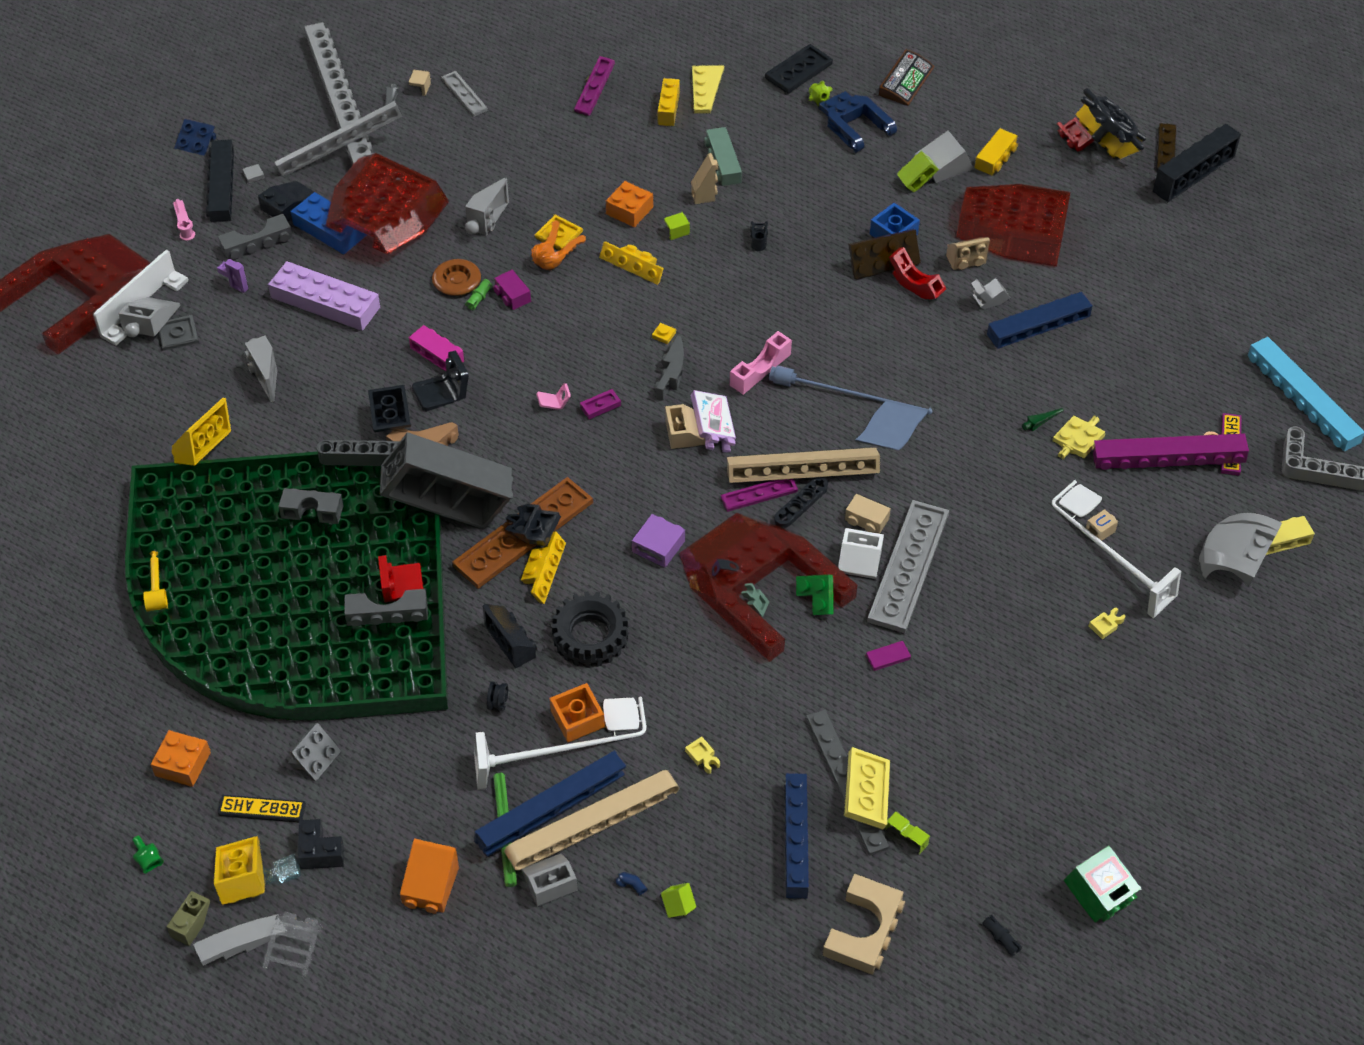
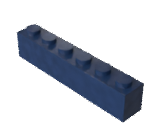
M1082 292L1071 294L1062 299H1057L1036 308L1010 315L1007 318L993 321L988 325L987 335L995 347L999 349L1088 318L1091 315L1093 306Z
M786 773L785 777L786 898L808 899L807 774Z

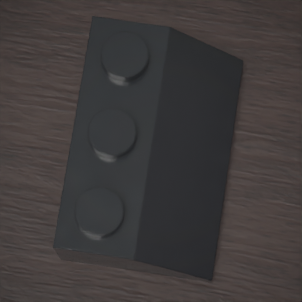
M491 604L482 606L485 628L515 669L536 658L537 646L532 639H528L524 627L517 624L512 612H508L505 606Z

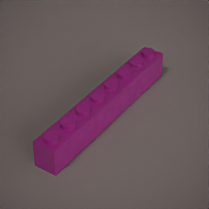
M1245 433L1094 440L1093 445L1095 468L1104 470L1110 468L1246 463L1249 453Z

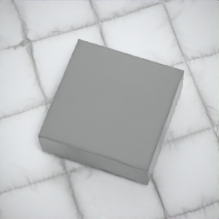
M258 164L242 169L248 183L264 178V174Z

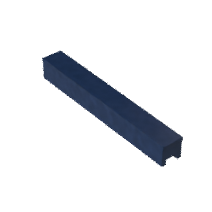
M614 750L474 831L475 844L488 857L625 775L622 770L626 768V765Z

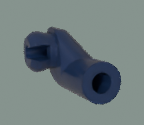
M622 872L616 878V884L619 887H625L626 884H629L639 896L648 890L637 875Z

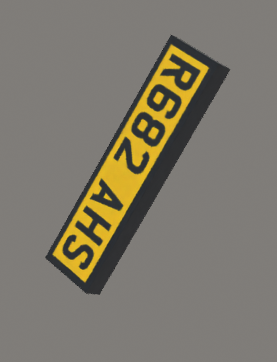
M222 795L218 815L299 822V820H303L306 802Z

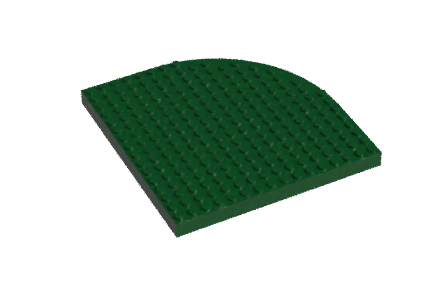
M318 452L200 460L195 466L175 462L134 465L131 468L125 552V578L130 602L143 636L164 666L183 683L201 695L224 706L248 714L298 721L448 710L441 516L381 496V466L323 465L319 461ZM284 488L341 494L343 509L339 523L319 522L317 510L315 509L306 510L302 514L301 520L281 518L279 503ZM156 551L158 552L156 557L159 563V589H165L168 609L147 612L144 603V592L151 591L150 559L152 556L150 553ZM386 555L387 562L392 563V566L420 563L423 589H426L428 620L347 626L345 595L365 593L370 601L379 605H388L396 602H384L378 556Z

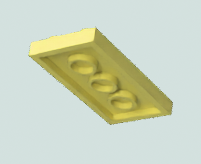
M853 747L848 753L845 817L880 829L886 827L890 760Z

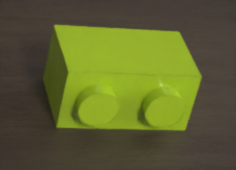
M920 151L897 175L907 188L916 192L939 171V168L928 155Z

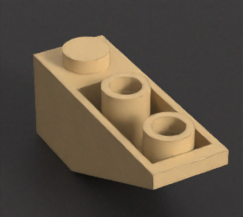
M712 153L707 155L691 181V193L695 204L715 201V195L718 193L717 186L715 185L718 182L717 173L715 172L718 170L717 160L713 159Z

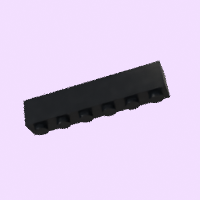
M232 139L212 141L211 148H209V157L211 159H208L210 171H207V176L210 183H207L209 194L206 195L208 205L206 207V216L210 217L211 222L231 221L234 147Z

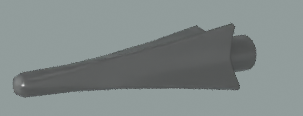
M391 84L390 87L386 86V105L395 101L398 95L396 84Z

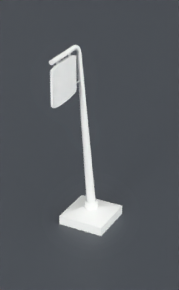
M1074 480L1052 500V506L1150 588L1147 614L1155 618L1178 596L1181 571L1174 567L1162 580L1154 583L1073 519L1076 515L1080 518L1084 517L1102 500L1101 496L1081 484L1073 487L1077 483ZM1059 498H1062L1059 501V505L1074 513L1075 516H1069L1066 512L1059 508L1055 504V502Z
M638 697L639 705L636 704L634 698L604 700V720L607 730L614 731L613 737L495 756L494 754H489L484 732L476 733L474 757L477 790L486 789L490 767H495L496 764L643 735L646 731V721L642 697ZM637 707L640 708L641 720H639V714H638V708H637ZM639 722H642V730L640 732L615 735V731L637 730Z

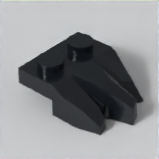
M524 504L517 507L519 514H509L505 518L508 523L512 524L505 528L507 532L528 544L547 546L561 516L559 512L542 510L540 505Z

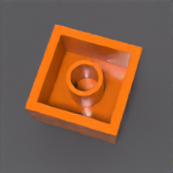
M626 181L606 200V215L634 228L653 208V193Z
M587 683L550 698L551 713L567 743L605 727L604 713Z
M169 730L150 765L156 777L193 787L211 752L206 740Z

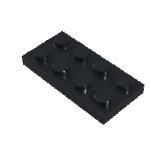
M809 44L766 72L765 79L788 94L832 65L833 59Z

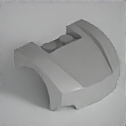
M1240 513L1229 516L1216 524L1207 536L1199 556L1203 577L1206 579L1209 573L1214 570H1226L1236 574L1246 585L1250 586L1282 523L1260 514Z

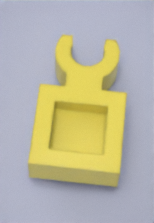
M1114 608L1109 616L1103 612L1091 620L1089 627L1101 639H1104L1117 630L1118 624L1124 622L1125 615L1121 617L1115 616L1118 613V608Z
M703 737L685 747V752L697 766L701 763L704 764V769L708 774L712 771V768L709 766L710 764L716 765L717 768L720 767L719 759L714 757V750Z

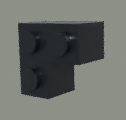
M321 819L299 820L298 861L301 869L344 867L342 836L323 837L324 830Z

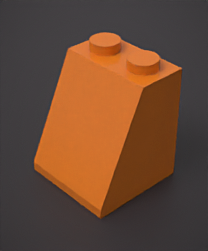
M414 839L400 892L401 901L406 907L411 909L416 907L425 908L427 912L433 914L437 913V911L444 912L459 869L456 848Z

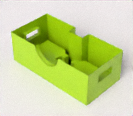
M895 812L887 820L886 829L892 825L901 831L900 834L904 837H909L921 846L920 855L928 846L930 836L917 826L914 827L909 824L910 821Z

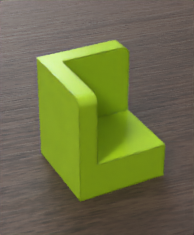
M683 212L664 218V222L669 228L670 240L690 234V223Z
M689 883L673 885L661 892L668 917L687 915L696 908Z

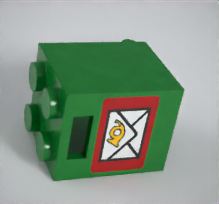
M1107 846L1077 866L1063 880L1095 923L1100 919L1105 922L1114 916L1116 912L1129 906L1131 902L1138 898L1136 893L1141 890L1110 846ZM1113 891L1120 897L1114 902L1109 896Z

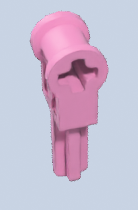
M176 199L173 205L178 219L177 228L181 232L180 238L185 241L191 240L195 237V232L192 230L193 223L188 219L184 202Z

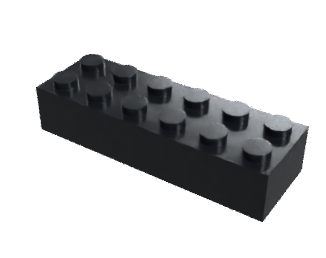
M1224 124L1216 128L1211 134L1206 135L1199 142H1195L1187 150H1183L1178 156L1171 158L1166 164L1159 166L1156 171V180L1153 184V193L1168 203L1235 158L1241 133L1228 124Z

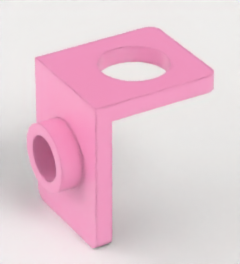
M566 383L562 385L556 395L537 392L536 394L540 407L556 410L563 409L571 397ZM565 391V397L562 400V394Z

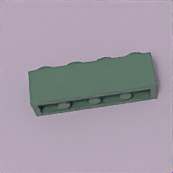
M726 127L706 130L704 144L705 147H709L708 154L712 153L713 159L717 160L718 170L716 173L718 181L721 182L722 186L742 183V171Z

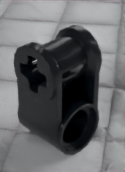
M751 221L750 223L751 247L755 251H763L767 247L768 221H765V223H754Z

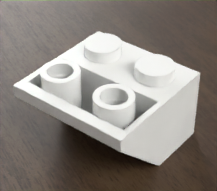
M845 528L838 573L876 579L884 535Z

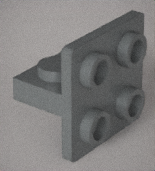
M314 723L290 751L293 757L289 760L288 764L293 769L304 770L312 780L316 781L341 750L318 723Z

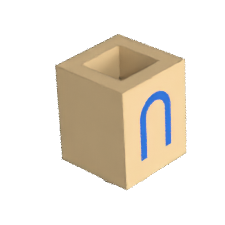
M1104 509L1087 521L1086 529L1102 541L1116 531L1118 521Z

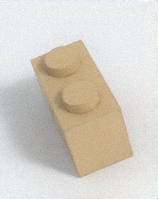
M856 494L846 509L845 520L853 526L858 525L865 528L867 532L880 534L889 520L891 508Z

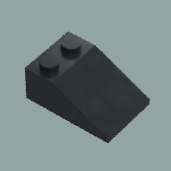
M298 181L271 186L258 195L260 209L271 217L284 214L287 222L292 219L291 211L313 194L314 191Z
M405 385L368 390L374 433L411 427Z

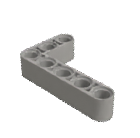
M1295 426L1288 429L1283 448L1282 473L1284 476L1364 491V467L1303 456L1305 438L1303 429Z

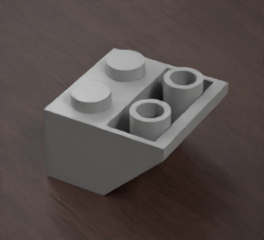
M561 853L521 869L537 906L577 891V878L569 861Z

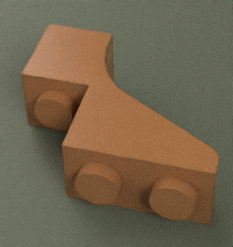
M447 423L422 431H410L404 428L395 429L386 436L387 441H401L408 432L447 446L450 443H454L459 435L457 425L455 423Z

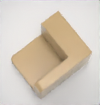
M413 70L409 85L420 86L422 88V95L426 96L431 84L430 72Z

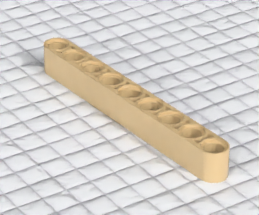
M661 771L509 844L504 852L515 870L524 869L668 798L667 796L672 793L676 794L679 791V786L669 771Z

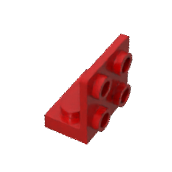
M386 555L378 556L384 602L398 601L403 596L405 590L423 589L420 563L392 566V563L387 562Z

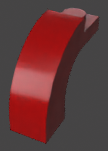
M904 247L899 248L889 257L895 268L893 272L894 277L903 287L923 299H936L946 290L939 274L926 275L919 271L912 263Z

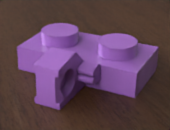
M228 259L217 267L218 273L228 277L231 287L242 293L248 290L242 264Z

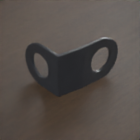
M717 559L712 567V575L716 576L721 569L738 571L739 566L733 561ZM730 564L735 565L736 569L732 568Z

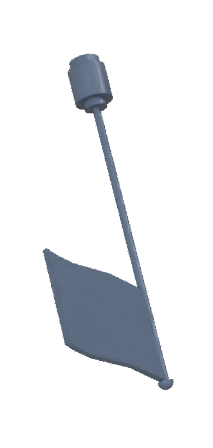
M777 365V367L772 366L769 380L775 384L790 387L791 384H795V381L884 402L874 413L863 433L855 439L858 442L900 450L908 442L921 420L927 414L930 415L932 413L931 408L926 409L797 378L794 369Z

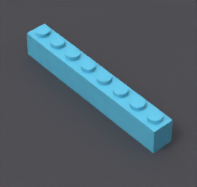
M1269 337L1251 345L1248 353L1250 361L1256 363L1260 367L1261 372L1265 375L1267 374L1272 379L1273 384L1277 387L1279 386L1284 391L1285 396L1291 398L1296 403L1297 408L1301 411L1303 410L1308 415L1309 420L1316 423L1322 433L1328 435L1333 440L1336 447L1346 451L1362 442L1364 431Z

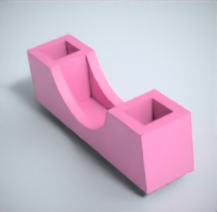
M777 331L766 341L762 352L753 362L746 364L742 361L730 371V386L744 395L770 373L772 366L777 367V365L791 355L792 340Z

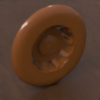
M464 259L445 261L434 270L432 275V282L436 289L448 295L469 293L479 285L481 280L479 268L474 263Z

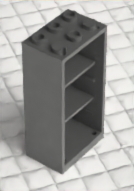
M407 432L381 465L380 495L478 528H486L490 522H493L495 516L502 512L503 507L513 497L512 468Z

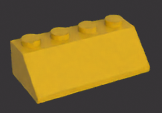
M1085 104L1075 114L1080 119L1079 122L1085 128H1089L1088 132L1090 135L1094 134L1101 126L1100 123L1095 121V117ZM1110 132L1099 143L1102 147L1108 148L1107 152L1113 158L1117 156L1121 159L1141 151L1131 142L1121 143Z
M222 398L172 445V455L174 456L175 463L195 466L231 432L226 398Z

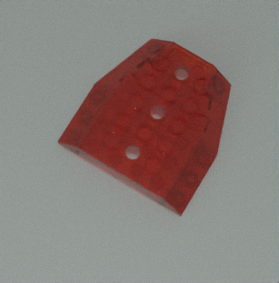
M374 153L359 158L335 186L326 226L340 233L347 225L374 238L372 248L388 255L427 232L447 206L449 200L436 180Z
M1024 184L966 187L956 237L964 241L989 237L988 251L1004 258L1057 267L1071 192Z

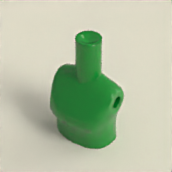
M135 836L132 839L138 849L133 858L142 868L144 874L164 863L154 843L145 845L140 836Z

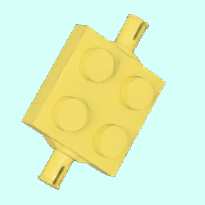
M1073 416L1053 437V441L1063 448L1058 453V457L1065 459L1071 453L1085 458L1093 449L1094 440H1102L1105 437V431L1095 427L1100 421L1099 418L1093 416L1089 422Z

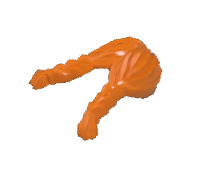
M555 220L552 222V230L547 241L533 247L531 251L532 261L543 269H554L559 266L565 256L572 252L577 245L585 243L586 237L580 235L571 240L560 251L554 252L553 246L558 237L557 232L560 226V222Z

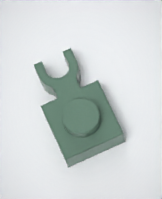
M746 583L747 591H742L741 594L749 600L747 606L757 617H763L769 601L760 589L756 590L752 583Z

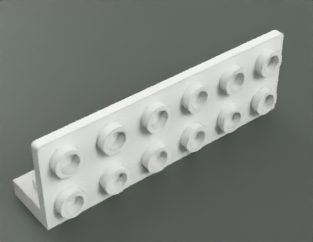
M165 250L96 310L93 316L101 338L117 346L127 337L125 331L117 326L121 323L118 313L127 303L150 297L162 285L178 291L188 282V277L174 270L169 251Z

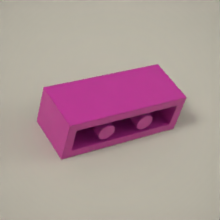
M425 325L409 336L410 348L444 371H446L447 367L446 358H448V352L456 350L462 362H464L463 350L459 346L453 345L447 338L441 337L433 329H429Z

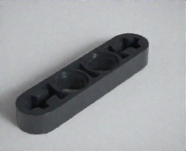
M816 477L775 514V525L784 529L794 523L827 492V480L823 477ZM816 484H817V485H821V484H822L823 487L819 486V487L816 489ZM804 495H810L812 499L804 500L802 497ZM792 506H797L800 508V510L795 512L792 511L790 508Z

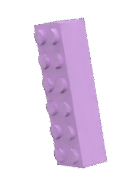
M286 261L268 284L271 298L361 331L364 330L380 308L377 293Z

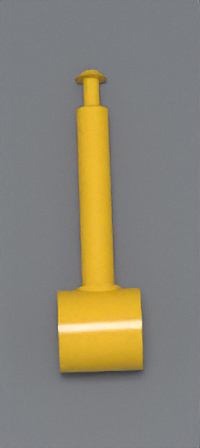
M156 551L150 553L152 556L150 559L151 591L144 592V603L147 612L168 609L165 589H159V563L156 557L158 552Z

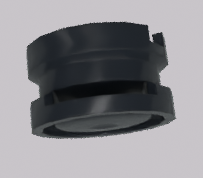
M494 681L490 682L487 693L488 710L495 708L498 711L504 712L506 706L503 705L506 704L509 692L508 683L497 684Z

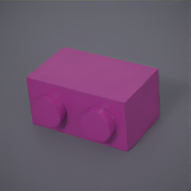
M513 270L494 278L495 286L493 288L495 293L501 295L504 304L510 306L512 310L531 302L530 290Z

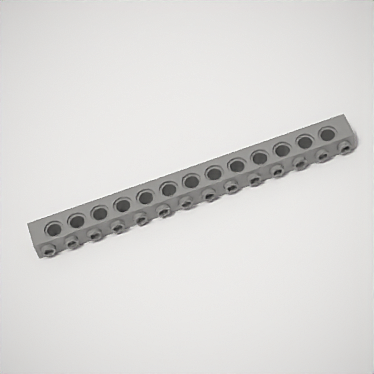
M323 22L305 26L306 37L340 129L360 119L359 110H355L357 109L356 102L353 99L351 89H348L347 78L344 79L345 73L343 68H341V62L336 48H334L333 40L330 38L329 29H325ZM368 135L345 145L359 184L379 180L378 174H381L379 164H375L377 163L375 154L371 153L373 152L371 143L367 142L369 141Z

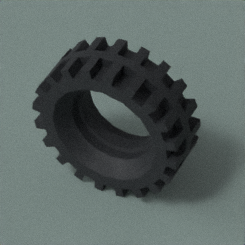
M589 591L584 592L582 597L574 594L573 600L569 601L566 598L563 601L564 607L558 606L556 608V615L552 617L554 646H557L559 655L564 654L566 661L572 659L574 660V665L579 666L580 662L585 663L586 667H590L591 663H597L599 667L602 666V661L607 660L610 663L613 661L612 656L616 655L619 657L621 648L626 647L628 619L624 608L620 609V603L617 600L613 603L611 602V596L600 597V592H596L595 596H591ZM597 619L607 626L609 632L608 636L599 643L583 644L573 638L572 629L582 620Z

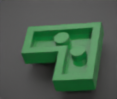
M833 575L796 576V596H813V615H833Z

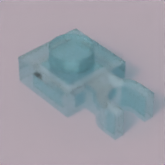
M294 854L275 861V868L263 870L264 876L270 874L269 878L264 880L265 885L271 884L277 879L282 884L301 876L297 857Z

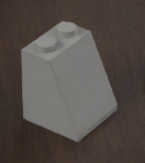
M949 131L920 150L928 155L939 168V171L929 179H933L936 183L974 169L966 151Z

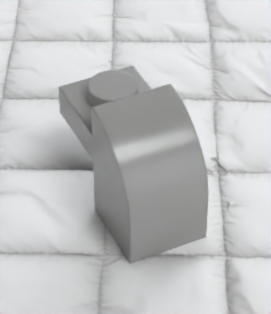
M996 278L986 286H983L978 279L971 283L975 288L973 296L983 309L1003 304L1011 298Z

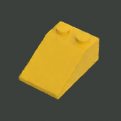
M258 836L216 847L214 886L222 905L235 903L241 899L256 897L265 893V879Z

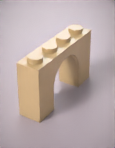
M854 874L847 890L846 901L872 911L879 919L880 928L876 933L865 938L853 937L831 929L824 946L823 956L873 975L875 968L880 969L883 956L880 955L882 950L887 951L890 944L889 932H894L898 919H895L897 912L901 914L905 905V901L902 900L903 891Z

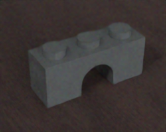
M284 488L279 503L281 518L301 520V516L306 510L315 509L317 510L319 522L338 524L343 509L341 494Z

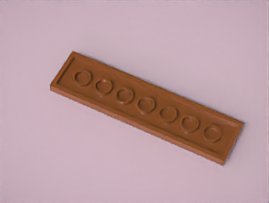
M566 477L531 504L540 505L542 510L559 512L561 518L554 530L556 531L593 503V498ZM505 522L452 561L453 567L477 589L536 546L528 544L507 532L505 528L512 524Z

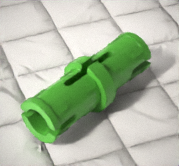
M483 279L478 288L472 291L471 297L465 303V306H468L467 308L475 310L480 301L485 299L486 293L492 287V283L489 285V280Z

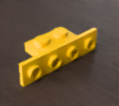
M606 241L603 243L599 258L652 283L659 284L664 268L655 265L657 258L652 257L651 253L641 252L633 245L619 248Z
M556 531L553 532L548 547L532 549L521 581L525 584L534 583L531 594L541 604H545L566 542Z

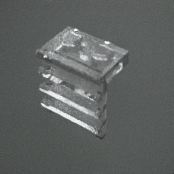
M284 912V915H276L263 968H268L269 961L303 969L301 978L306 979L317 936L321 933L323 925L318 924L317 919L306 917L305 921L296 919L297 914ZM276 935L310 942L309 951L275 943ZM273 947L306 955V962L303 964L271 956Z

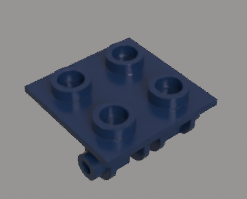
M184 119L174 149L205 155L210 141L216 139V133L213 132L215 126Z

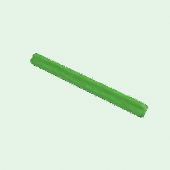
M496 773L493 776L498 817L509 812L504 773ZM505 846L501 848L506 887H513L517 885L516 871L504 852L507 847Z

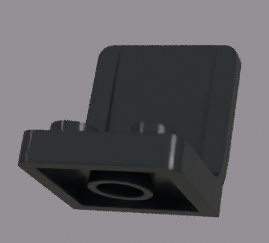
M456 350L448 352L446 372L443 375L412 384V389L424 411L433 410L466 398L469 374Z

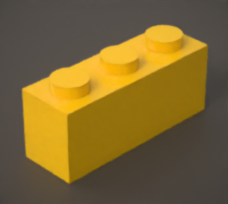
M663 78L658 106V125L674 126L680 94L679 79Z
M1000 128L976 156L974 168L989 175H993L996 171L999 172L1002 163L1007 162L1010 153H1014L1018 147V143H1016L1017 135Z

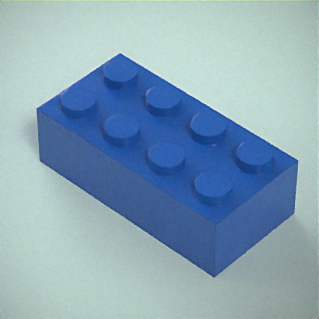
M315 192L291 211L293 225L342 254L348 252L367 236L365 221Z

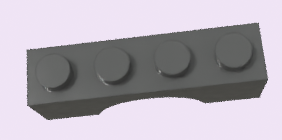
M284 214L267 219L264 229L256 234L242 235L236 231H231L218 236L220 247L227 260L237 259L244 254L254 253L256 250L265 247L269 248L273 244L286 242L293 238L291 227Z
M426 589L405 590L403 596L398 601L388 605L373 603L367 598L365 593L345 595L347 626L428 620Z

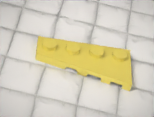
M692 66L694 113H711L724 66Z

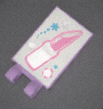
M693 390L691 399L699 436L705 438L706 449L713 450L714 443H718L720 440L722 442V451L730 452V445L735 446L736 436L726 396Z

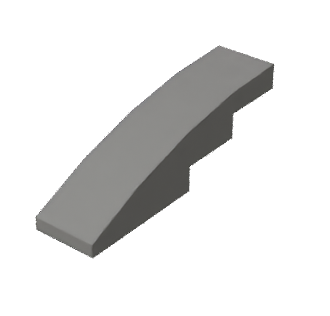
M279 914L232 927L193 945L204 966L222 956L227 959L244 950L246 952L251 951L287 933V930Z

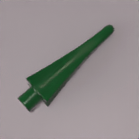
M1060 408L1047 413L1027 416V422L1022 424V428L1025 431L1028 429L1034 431L1051 418L1063 412L1064 409Z

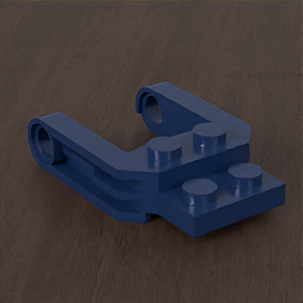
M844 91L819 104V109L828 116L827 127L846 145L854 149L855 153L864 149V142L861 136L847 123L860 117L862 114L889 136L897 132L894 120L867 96L855 95L852 97Z

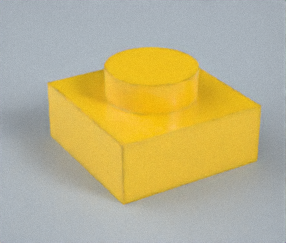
M660 323L653 332L652 338L668 344L675 335L676 329Z

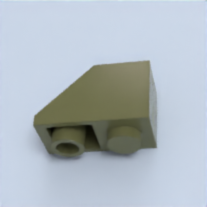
M191 891L167 925L171 938L190 946L204 925L210 900Z

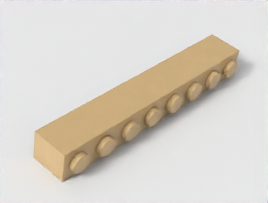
M877 448L727 457V473L730 483L880 473V455Z

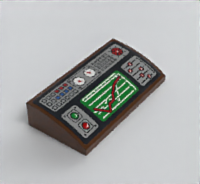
M906 49L879 87V96L909 106L935 66L919 54Z

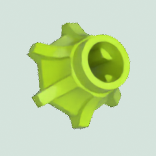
M821 81L819 84H812L809 88V100L815 101L817 106H819L820 103L829 99L830 92L833 90L832 87H827L824 81Z

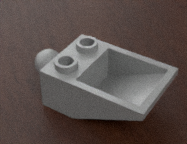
M506 178L474 194L465 206L467 217L465 230L467 233L487 235L489 231H493L495 222L509 203Z
M149 297L129 302L118 313L122 329L129 337H136L138 334L155 336L180 307V303Z
M266 336L257 339L252 338L245 343L247 351H244V354L249 362L247 366L251 374L255 373L269 400L273 402L277 379V366L273 349Z

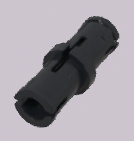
M990 915L982 922V925L995 937L994 940L1000 943L1012 957L1015 955V952L1017 954L1021 951L1022 946L1015 941L1009 934L1010 931L1004 928L993 915Z

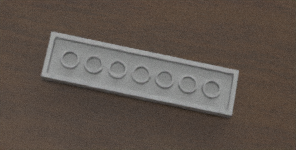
M912 500L869 613L868 623L906 633L947 521L949 510Z

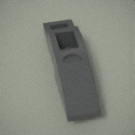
M678 335L675 341L670 343L668 353L664 354L662 358L664 370L660 382L657 381L654 388L656 399L664 400L670 388L677 390L683 375L684 348L681 336Z

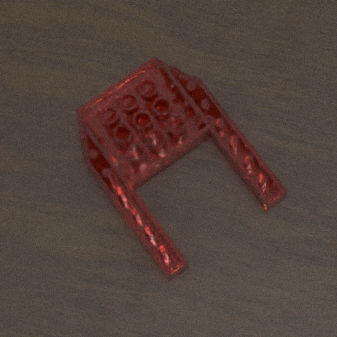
M111 234L83 239L43 250L0 279V312L55 273L81 290L90 299L42 333L46 346L59 355L97 327L93 316L96 310L145 269L150 262Z
M740 513L734 514L679 553L690 588L769 662L784 652L785 638L739 597L742 591L747 590L745 587L746 583L755 585L789 560L806 576L833 575V600L840 607L843 608L857 596L858 585L804 537L777 525ZM717 559L733 561L739 566L738 571L721 569L716 576L712 575V567ZM730 564L732 568L736 569L735 565Z

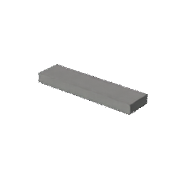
M456 71L442 76L443 82L473 117L488 111L485 104Z

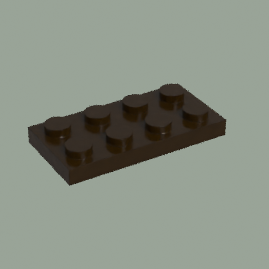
M916 229L848 244L855 279L895 270L889 257L902 247L905 248L914 265L921 264Z

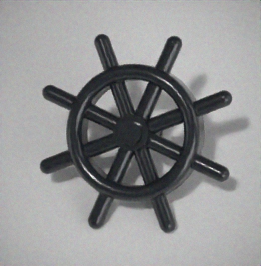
M1085 88L1083 93L1087 97H1081L1080 101L1089 107L1090 112L1095 117V121L1101 124L1097 131L1091 135L1092 138L1100 143L1105 135L1110 132L1121 143L1131 142L1138 150H1143L1144 145L1140 141L1144 142L1146 136L1138 131L1131 117L1106 96H1095L1088 88Z

